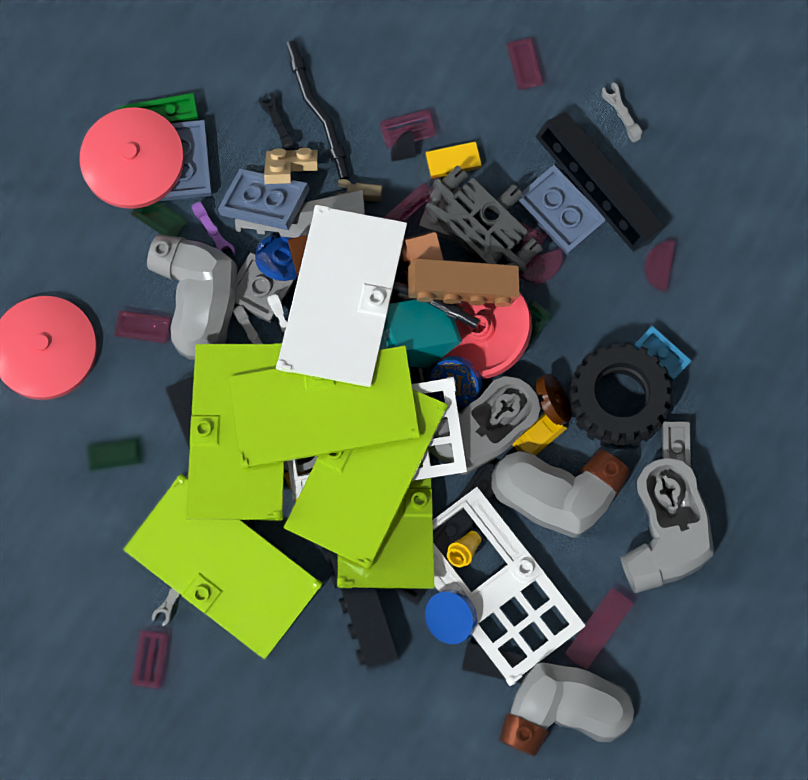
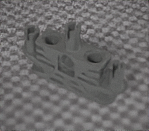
M459 166L454 167L441 182L435 179L431 204L427 203L425 206L429 215L478 263L496 264L501 259L506 265L518 266L520 273L526 272V265L542 251V247L538 243L530 250L536 243V240L530 238L516 254L512 252L514 247L516 248L520 241H523L528 234V231L508 212L523 197L520 189L516 192L517 187L512 184L496 200L474 178H471L468 185L465 184L462 190H459L454 195L452 192L468 178L464 170L462 173L460 172L462 168ZM442 200L447 205L443 210L438 207ZM488 211L494 212L497 215V219L488 220L484 213Z

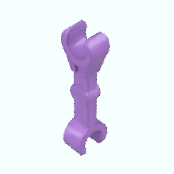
M197 202L193 204V213L202 222L208 235L214 240L217 249L220 251L230 249L232 254L235 255L234 246L220 235L217 227L214 226L208 217L202 203Z

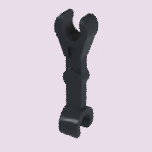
M272 92L269 93L272 100L270 103H264L260 96V107L270 116L273 126L280 137L283 149L286 151L294 150L293 140L290 134L287 133L282 118L277 112L275 95Z

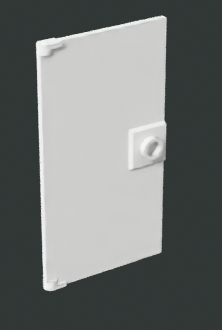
M315 205L276 369L371 387L407 223Z

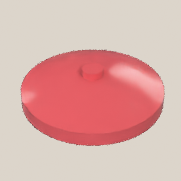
M123 108L103 116L89 129L80 150V167L89 188L104 202L120 208H142L160 201L175 187L184 166V149L176 129L160 114L144 108Z
M519 292V297L508 307H496L495 303L474 306L470 305L469 302L461 301L462 304L458 305L463 307V311L480 319V324L477 329H474L459 320L455 321L462 342L439 361L448 356H460L473 364L472 367L476 372L479 371L481 379L491 378L507 371L521 358L530 341L532 317L526 300Z
M53 296L33 297L14 305L0 319V378L14 392L31 399H55L75 390L90 374L97 356V338L88 317L73 303Z

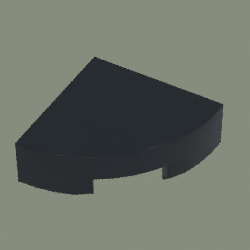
M412 130L402 133L392 146L390 152L392 162L417 157Z

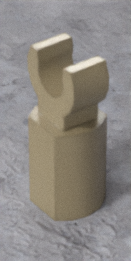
M346 179L338 180V186L346 187L348 190L345 193H337V195L363 190L364 201L381 203L382 185L359 182L351 184Z

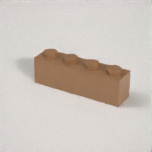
M414 259L408 266V297L417 298L419 302H430L435 299L443 300L446 304L465 301L474 306L495 303L496 307H508L519 297V268L513 265Z

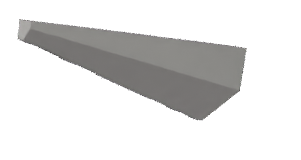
M363 190L303 203L289 231L235 219L236 231L241 232L245 228L256 229L258 234L264 235L266 231L279 232L281 237L290 238L308 235L315 205L365 215Z

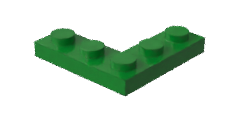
M194 93L118 107V110L133 107L148 109L160 114L170 123L199 120Z

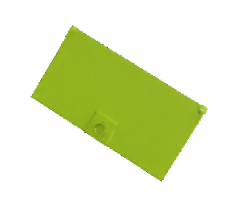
M282 343L196 344L186 519L283 520L285 461L246 469L241 468L229 378L231 376L276 369Z
M406 346L379 350L371 387L277 369L229 377L242 469L420 438Z
M413 389L420 438L318 455L286 521L284 529L356 562L364 568L370 569L448 405Z
M421 461L419 468L423 467V461ZM431 478L411 482L370 569L364 568L362 565L337 554L338 588L434 589Z
M181 473L123 550L265 660L318 589L322 587L323 582L316 579L241 520L186 519L188 479Z

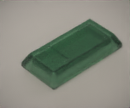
M160 202L142 208H135L131 213L132 216L158 233L175 237L179 235L188 220Z
M139 437L86 445L89 471L142 464Z

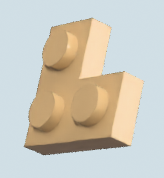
M278 148L266 151L265 184L291 183L292 171H318V150L300 148L298 150L286 151Z

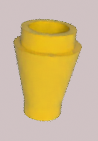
M469 531L465 536L450 544L447 552L449 562L456 567L469 565L478 545L481 543L480 535L475 531Z

